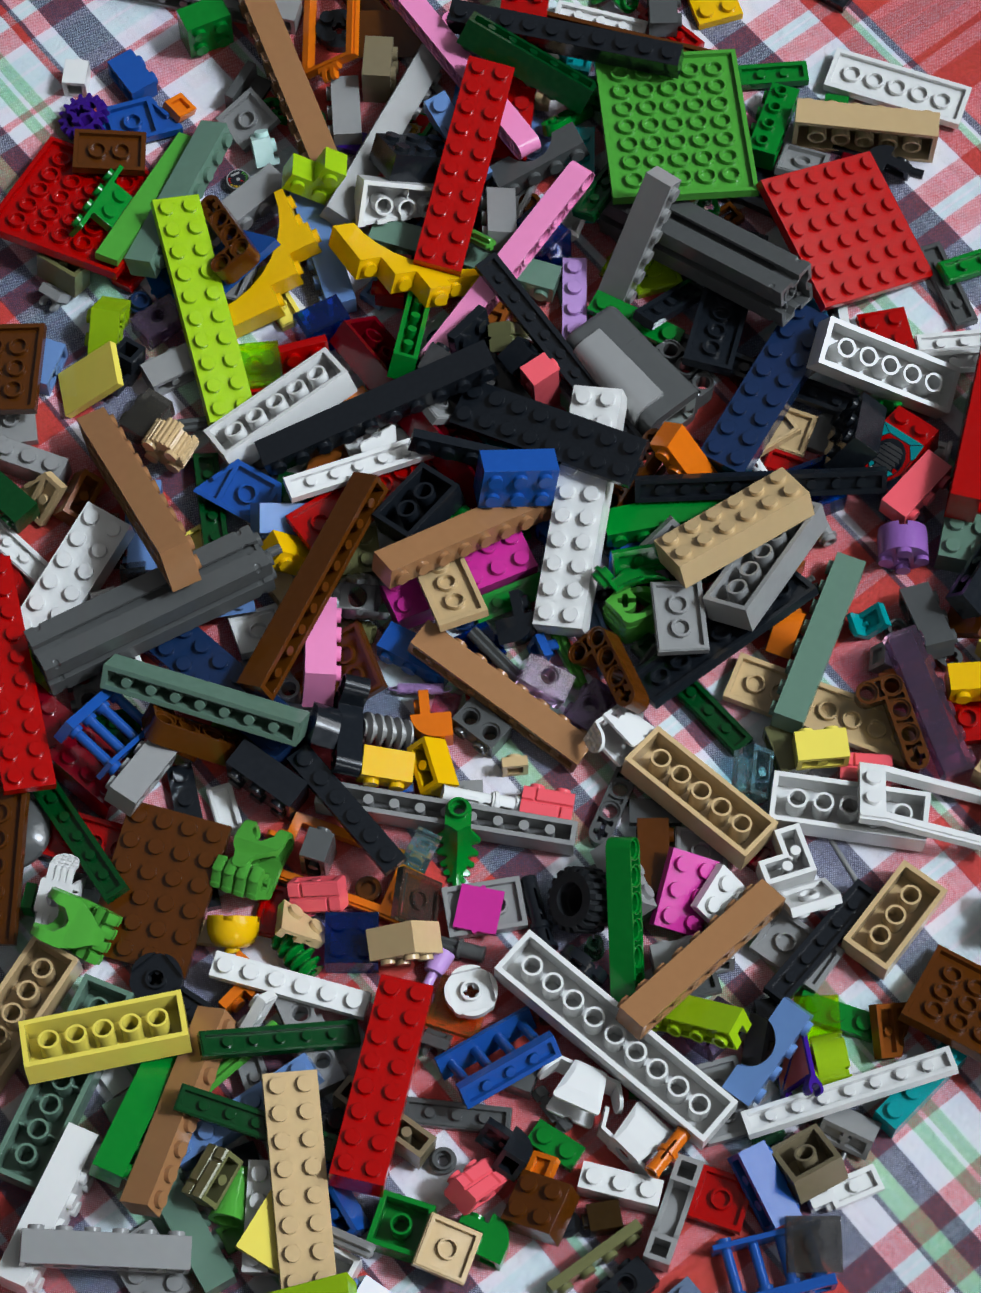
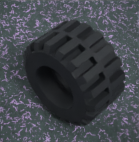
M568 866L564 868V871L560 870L557 873V878H553L551 882L552 888L548 890L550 896L547 899V905H550L548 911L549 915L553 916V923L558 925L560 930L568 933L596 934L597 932L604 931V926L608 927L606 872L599 868Z

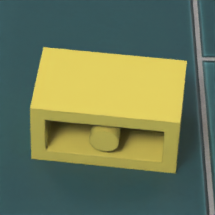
M827 726L819 730L802 728L793 734L792 747L796 771L848 766L850 750L846 727Z

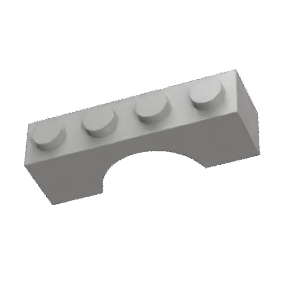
M678 1153V1158L675 1161L642 1257V1261L647 1266L666 1273L668 1272L704 1166L703 1161Z

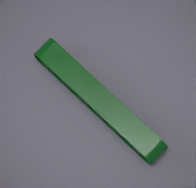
M609 837L605 846L611 997L617 1002H620L626 995L631 996L634 994L638 984L645 979L640 845L637 837Z

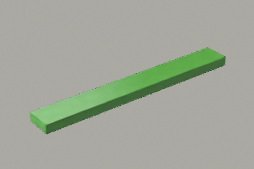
M178 132L95 252V259L118 267L150 213L151 201L159 197L192 136Z

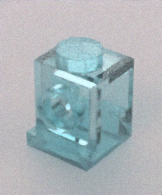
M418 826L404 853L407 861L403 864L425 874L437 852L442 837Z

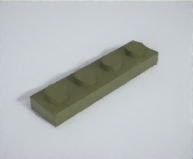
M637 1219L633 1220L546 1283L548 1293H568L574 1288L573 1283L578 1279L586 1280L597 1271L595 1269L596 1266L603 1261L605 1264L610 1263L619 1255L617 1251L624 1246L630 1248L641 1239L639 1235L642 1234V1225Z

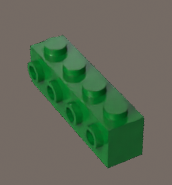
M772 82L770 90H765L761 103L764 106L758 107L755 120L758 121L757 123H752L749 132L755 167L773 170L796 109L800 89Z

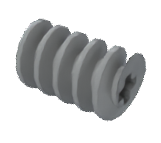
M368 711L363 714V738L365 737L367 745H371L373 739H375V746L380 747L384 740L385 748H391L394 742V749L400 750L403 744L404 751H407V747L413 744L414 727L411 720H402L398 717L392 718L388 715L383 717L382 714L377 713L374 715Z

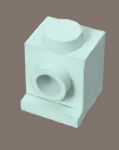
M259 129L254 131V134L249 135L253 159L257 168L265 167L269 163L271 165L280 164L277 153H273L277 152L275 138H270L268 129Z

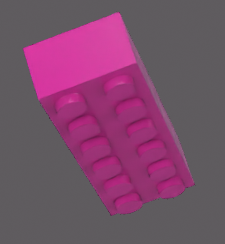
M522 531L464 557L481 595L538 572V564ZM417 578L391 589L387 586H380L381 597L393 622L410 629L427 622L428 619H434Z

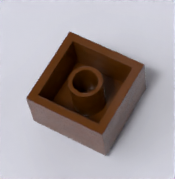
M523 1169L501 1219L511 1232L559 1247L580 1200V1196L571 1184Z

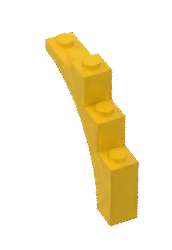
M283 189L274 192L279 213L277 241L281 245L273 251L267 266L254 284L239 298L228 304L237 339L286 316L283 310V306L286 303L281 294L304 284L301 278L304 271L300 262L322 252L318 244L322 242V239L317 229L312 230L308 222H303L300 214H295L294 209L297 208V205L292 195L287 196Z
M355 223L333 225L328 246L355 280L377 277L390 294L412 291L425 308L444 306L447 304L448 298L465 296L480 277L475 268L462 269L461 275L456 276L415 265L413 260L394 253L372 240Z

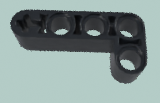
M345 673L336 690L333 707L340 709L342 722L335 750H331L332 773L358 777L360 774L363 760V708L370 693V678Z

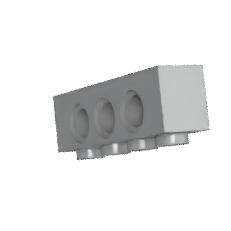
M280 997L274 1003V1007L283 1025L325 1022L321 1013L316 1015L312 1006ZM301 1012L308 1015L304 1021L294 1019L295 1015ZM338 1049L305 1052L312 1059L315 1066L322 1059L330 1062V1065L326 1068L321 1069L317 1067L325 1080L319 1085L320 1098L335 1092L349 1075L343 1060L338 1062L334 1054L338 1052Z

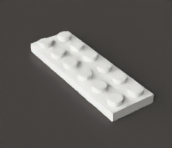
M838 47L823 84V90L849 96V98L873 105L940 112L939 124L957 130L972 87Z

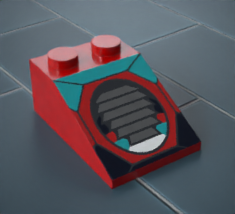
M899 405L885 419L879 454L865 467L886 466V492H889L928 449L933 453L938 449L939 429Z

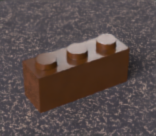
M637 818L636 837L640 845V864L644 868V877L647 884L653 889L655 894L654 900H656L669 850V843H674V827H669V818Z

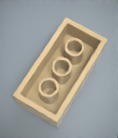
M903 860L843 938L841 948L845 950V954L884 980L943 903L948 890L909 862Z

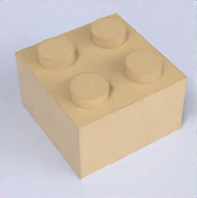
M409 920L366 929L370 962H381V966L410 965L411 961L418 960V962L434 960L433 955L443 953L439 921Z

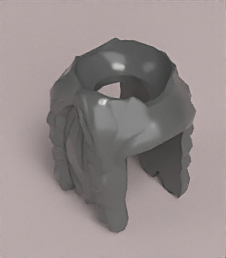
M349 573L346 577H342L332 593V597H337V608H342L341 617L343 619L369 620L370 622L388 619L390 613L378 612L381 604L380 586H386L378 576L365 573L351 575ZM354 587L362 588L366 595L365 602L360 607L352 606L348 600L349 592Z

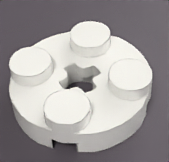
M474 964L460 966L451 973V976L445 983L444 997L446 1004L458 1018H481L495 1007L498 998L497 981L489 971L481 969V966ZM468 986H472L474 990L478 989L479 991L473 998L464 994Z

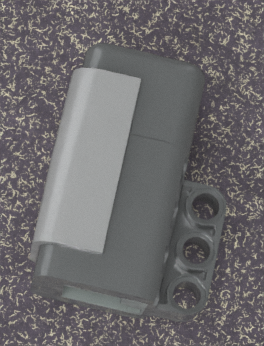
M614 306L604 308L572 331L566 338L576 357L599 387L624 390L627 396L626 418L642 436L652 428L660 429L664 421L680 423L685 427L688 426L695 419L698 409L712 398L714 378L706 370L682 365L685 348L679 342L667 339L654 347ZM682 370H688V371H690V372H689V373H685V372H683Z

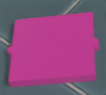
M462 883L453 928L470 931L473 935L480 933L496 936L505 892L486 888L485 885L478 887Z

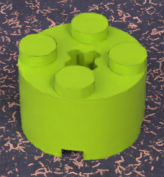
M842 1031L809 1037L808 1041L815 1074L822 1085L852 1076L848 1069L850 1068V1061L845 1040L842 1037Z

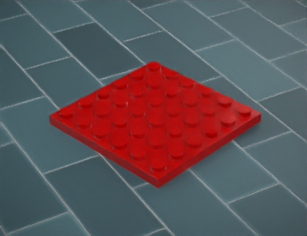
M50 136L0 203V238L117 280L127 265L124 258L118 267L95 259V252L111 230L107 232L89 218L84 227L73 238L68 235L73 229L70 225L79 213L83 214L82 206L89 198H94L91 193L99 183L103 185L105 181L102 180V177L105 174L73 173L74 144ZM145 170V176L118 175L114 182L134 197L151 172Z
M870 151L766 178L756 184L790 253L798 256L800 260L804 259L811 263L812 277L807 282L812 284L813 298L821 312L930 280L933 276V271Z

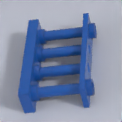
M106 689L101 690L72 715L53 736L61 744L68 737L72 740L75 738L104 765L96 776L99 780L107 773L112 776L121 767L120 761L135 749L141 740L146 739L144 732L142 731L138 734L109 707L111 705L109 702L118 704L141 727L143 714L122 694ZM95 714L106 717L130 742L126 746L121 743L96 719L97 715ZM82 725L86 728L89 726L117 754L111 758L82 731Z
M526 1005L434 1057V1060L444 1081L453 1075L458 1079L459 1082L455 1084L463 1104L467 1109H470L556 1060L562 1054L554 1035L550 1031L540 1036L534 1031L537 1026L529 1007ZM522 1036L529 1040L528 1043L517 1049L511 1044V1042ZM502 1049L506 1055L492 1063L487 1056ZM478 1062L482 1069L468 1076L464 1069Z
M803 1218L797 1220L793 1226L736 1240H731V1237L722 1238L715 1241L716 1245H712L710 1251L711 1257L722 1255L732 1293H747L742 1289L732 1253L747 1248L759 1288H757L758 1292L755 1293H824L835 1290L838 1285L835 1273L827 1274V1271H823L812 1232L819 1230L821 1225L819 1219L812 1221L811 1218ZM802 1235L813 1273L811 1279L803 1281L796 1277L786 1239ZM772 1242L776 1244L786 1279L783 1286L775 1288L769 1282L759 1245Z

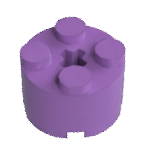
M899 520L880 526L877 534L878 565L895 570L896 574L899 575L909 574L911 569L928 565L929 550L926 526L913 520H907V524H899Z

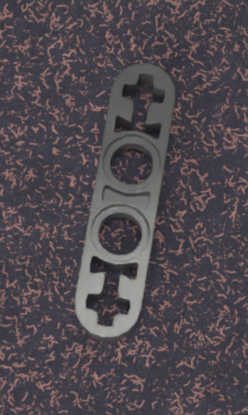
M622 766L616 767L589 828L588 839L594 847H597L614 835L635 788V784L629 779H625L624 775L621 774ZM616 785H623L626 787L627 793L623 796H617L613 793L612 789ZM607 807H613L616 809L617 815L611 819L606 818L603 815V810ZM603 823L604 825H606L604 831L605 837H601L600 840H597L595 833L600 832Z

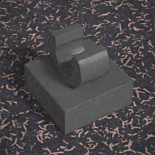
M428 1027L422 1038V1043L426 1044L422 1050L423 1055L426 1056L430 1047L436 1048L438 1055L442 1054L444 1050L447 1051L451 1046L454 1036Z

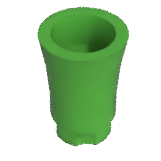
M241 1166L217 1210L211 1209L208 1218L213 1223L233 1229L244 1228L248 1167Z

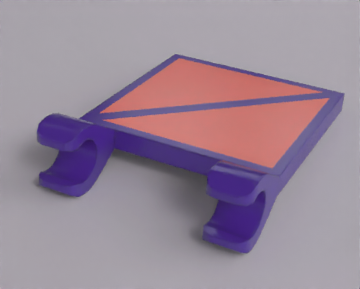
M801 1035L795 1043L798 1046L796 1052L790 1059L785 1057L782 1065L783 1070L777 1077L781 1095L780 1099L793 1095L791 1092L802 1084L805 1096L811 1095L814 1090V1095L818 1097L824 1091L822 1083L815 1074L807 1035L805 1037Z

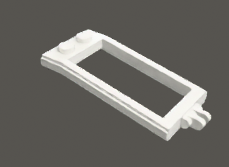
M859 762L857 770L858 823L885 826L981 851L980 835L886 812V781L981 805L980 789L887 765Z

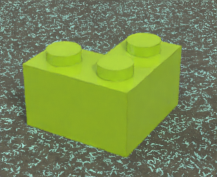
M325 147L316 161L293 153L283 166L281 189L325 205L347 176L348 155L329 147Z
M102 296L94 303L91 309H88L86 322L90 323L89 332L85 335L84 342L85 347H88L87 355L109 341L116 343V346L123 339V330L129 324L131 300Z

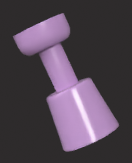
M443 948V953L433 955L434 960L426 961L424 970L427 972V975L423 981L424 984L434 985L437 977L441 978L444 976L455 958L453 953Z

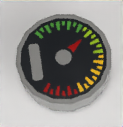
M241 169L231 171L226 179L228 189L231 192L236 190L250 179L249 174Z

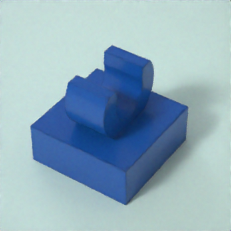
M543 632L535 634L526 648L537 669L545 667L550 658L555 656L554 650L560 647L556 639L547 641Z

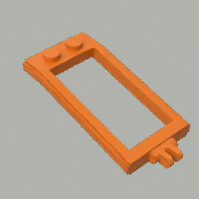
M304 0L302 67L308 80L320 75L324 83L327 84L339 78V69H342L343 64L358 58L360 0H347L346 52L315 65L317 0Z
M296 811L287 831L293 834L295 841L301 827L308 829L309 826L314 828L322 826L331 830L335 834V839L361 848L343 827ZM269 829L266 835L271 838L277 832ZM399 848L406 856L407 861L396 869L381 905L348 893L349 904L347 907L372 915L391 924L403 922L429 860ZM282 869L278 881L287 884L294 877L304 876Z

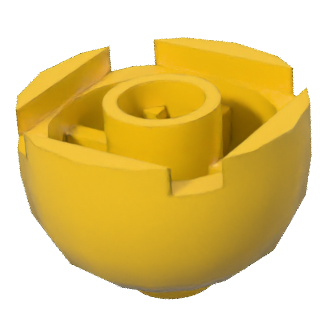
M207 915L208 936L215 946L224 948L226 953L236 954L240 949L250 947L258 937L260 928V917Z

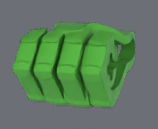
M637 586L628 588L618 594L613 592L606 599L603 607L604 612L602 613L606 626L618 635L621 642L630 644L638 641L648 632L651 634L655 633L650 587ZM636 601L645 607L638 613H635Z
M249 819L245 820L234 836L233 845L235 850L233 857L228 859V856L218 854L212 866L210 886L221 889V891L228 894L233 893V895L241 898L247 897L255 901L270 900L282 869L293 850V834L285 830H279L274 837L260 841L261 833L257 822Z
M52 887L48 898L58 904V916L52 923L47 925L35 922L29 933L48 945L67 949L88 963L100 965L104 957L101 952L107 953L112 943L107 940L115 939L118 930L114 927H119L123 917L96 902L60 888Z

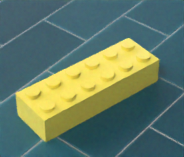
M181 989L18 1021L23 1064L29 1085L192 1052Z

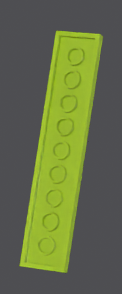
M199 194L153 199L150 206L207 424L210 426L251 398L252 393L222 280L210 267L215 254Z

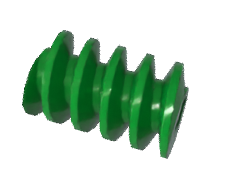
M285 934L282 938L276 935L272 937L271 948L277 951V956L283 959L284 966L289 967V970L313 977L323 970L324 966H317L321 957L311 958L315 952L314 948L305 950L307 945L294 942L292 939L294 936Z

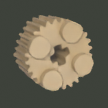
M170 417L166 421L157 418L142 439L141 444L145 448L144 450L147 451L145 457L150 462L157 464L159 461L169 471L176 474L185 467L199 446L200 441L195 435L192 437L183 430L184 425L180 421L178 422Z

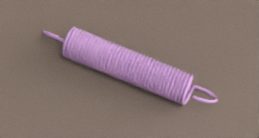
M400 683L397 687L388 689L396 691L398 695H417L418 690L427 689L430 695H442L451 691L443 692V683Z

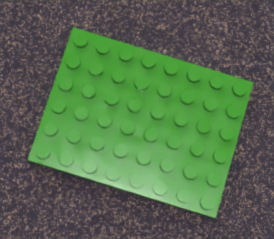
M735 49L685 51L678 79L594 62L613 205L633 204L646 172L656 166L682 180L678 188L680 194L676 201L754 197L759 195V190L756 186L758 180Z

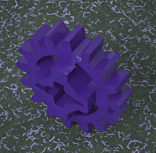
M88 93L85 98L82 94H79L77 100L71 98L70 105H63L66 110L59 112L61 119L58 120L61 126L60 129L70 140L74 139L75 129L105 130L102 125L109 122L106 116L110 115L103 99L101 100L98 95L93 97L91 93Z

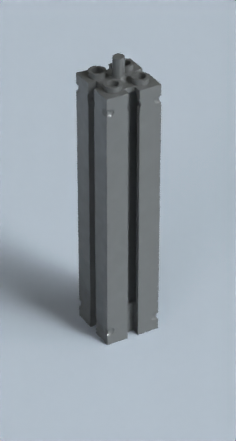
M611 199L598 217L600 232L607 236L611 235L613 239L618 241L633 204L613 205ZM688 200L675 201L671 204L669 209L672 211L671 215L661 228V231H663L662 237L652 250L654 251L653 260L769 321L773 320L775 324L782 328L795 316L797 308L801 310L813 298L812 284L807 282L812 277L811 263L808 261L800 260L798 256Z
M246 525L237 532H231L193 550V555L196 554L202 565V568L199 569L202 580L172 592L157 567L39 623L37 627H31L23 631L31 655L44 676L52 695H57L63 692L65 688L69 689L102 673L103 664L114 654L134 658L261 597L263 593L275 590L274 579L277 578V574L273 568V565H275L273 557L283 553L281 546L276 544L263 550L261 547L263 542L258 532L253 533L249 525Z

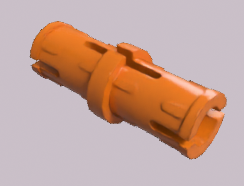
M677 1126L668 1140L658 1146V1152L648 1165L645 1166V1171L651 1177L658 1179L670 1162H675L678 1158L677 1153L690 1139V1133L683 1127Z

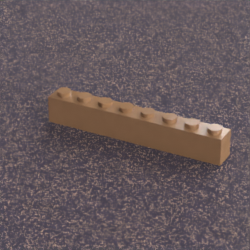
M553 505L476 507L374 551L371 570L389 589L403 585L411 579L423 576L441 566H446L454 560L466 557L479 549L487 548L491 544L507 539L522 530H528L538 523L548 521L551 518Z
M428 619L411 640L407 650L409 653L469 697H474L512 726L514 730L570 771L574 772L588 754L589 749L583 740L587 731L577 729L565 715L557 714L551 710L546 701L540 698L536 699L524 685L516 684L510 680L505 671L500 668L495 669L483 655L468 649L464 641L457 637L453 638L446 631L440 632L436 622L433 623Z
M763 879L755 885L751 883L743 891L742 897L739 900L733 899L726 906L725 912L721 916L715 915L703 932L697 931L685 948L679 947L672 955V960L667 964L661 963L654 971L653 977L649 980L646 978L642 980L636 987L634 994L631 996L626 995L620 1000L617 1005L618 1012L615 1020L640 1041L779 915L786 898Z
M197 1006L189 1026L192 1052L178 1055L119 1200L131 1214L160 1218L162 1210L167 1204L169 1192L177 1178L178 1169L183 1157L187 1153L188 1144L193 1132L197 1128L198 1121L196 1118L173 1111L182 1083L209 1092L212 1084L215 1082L216 1073L222 1059L201 1060L197 1034L198 1031L234 1029L236 1021L226 1009Z

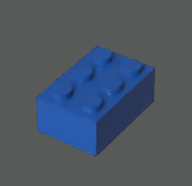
M555 449L479 450L473 483L477 507L552 506L560 472Z

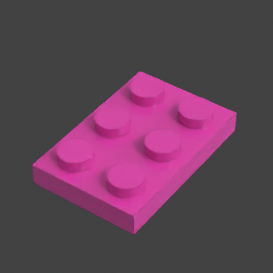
M669 847L655 900L657 907L652 911L649 924L687 936H693L699 930L702 932L705 920L690 905L716 864L720 862L675 847Z

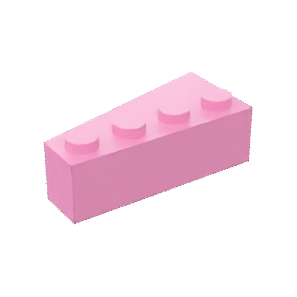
M337 597L329 598L304 644L302 707H313L314 701L333 707L336 681H341V666L337 665V662H341V646H337V642H341L342 628L337 627V623H341L342 608H337Z

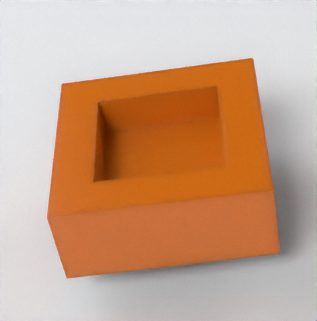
M182 93L166 100L162 107L177 123L193 116L197 109Z
M533 1150L525 1170L554 1178L561 1161L558 1157Z

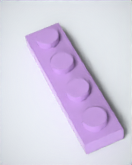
M563 258L562 336L566 340L572 331L587 321V258Z

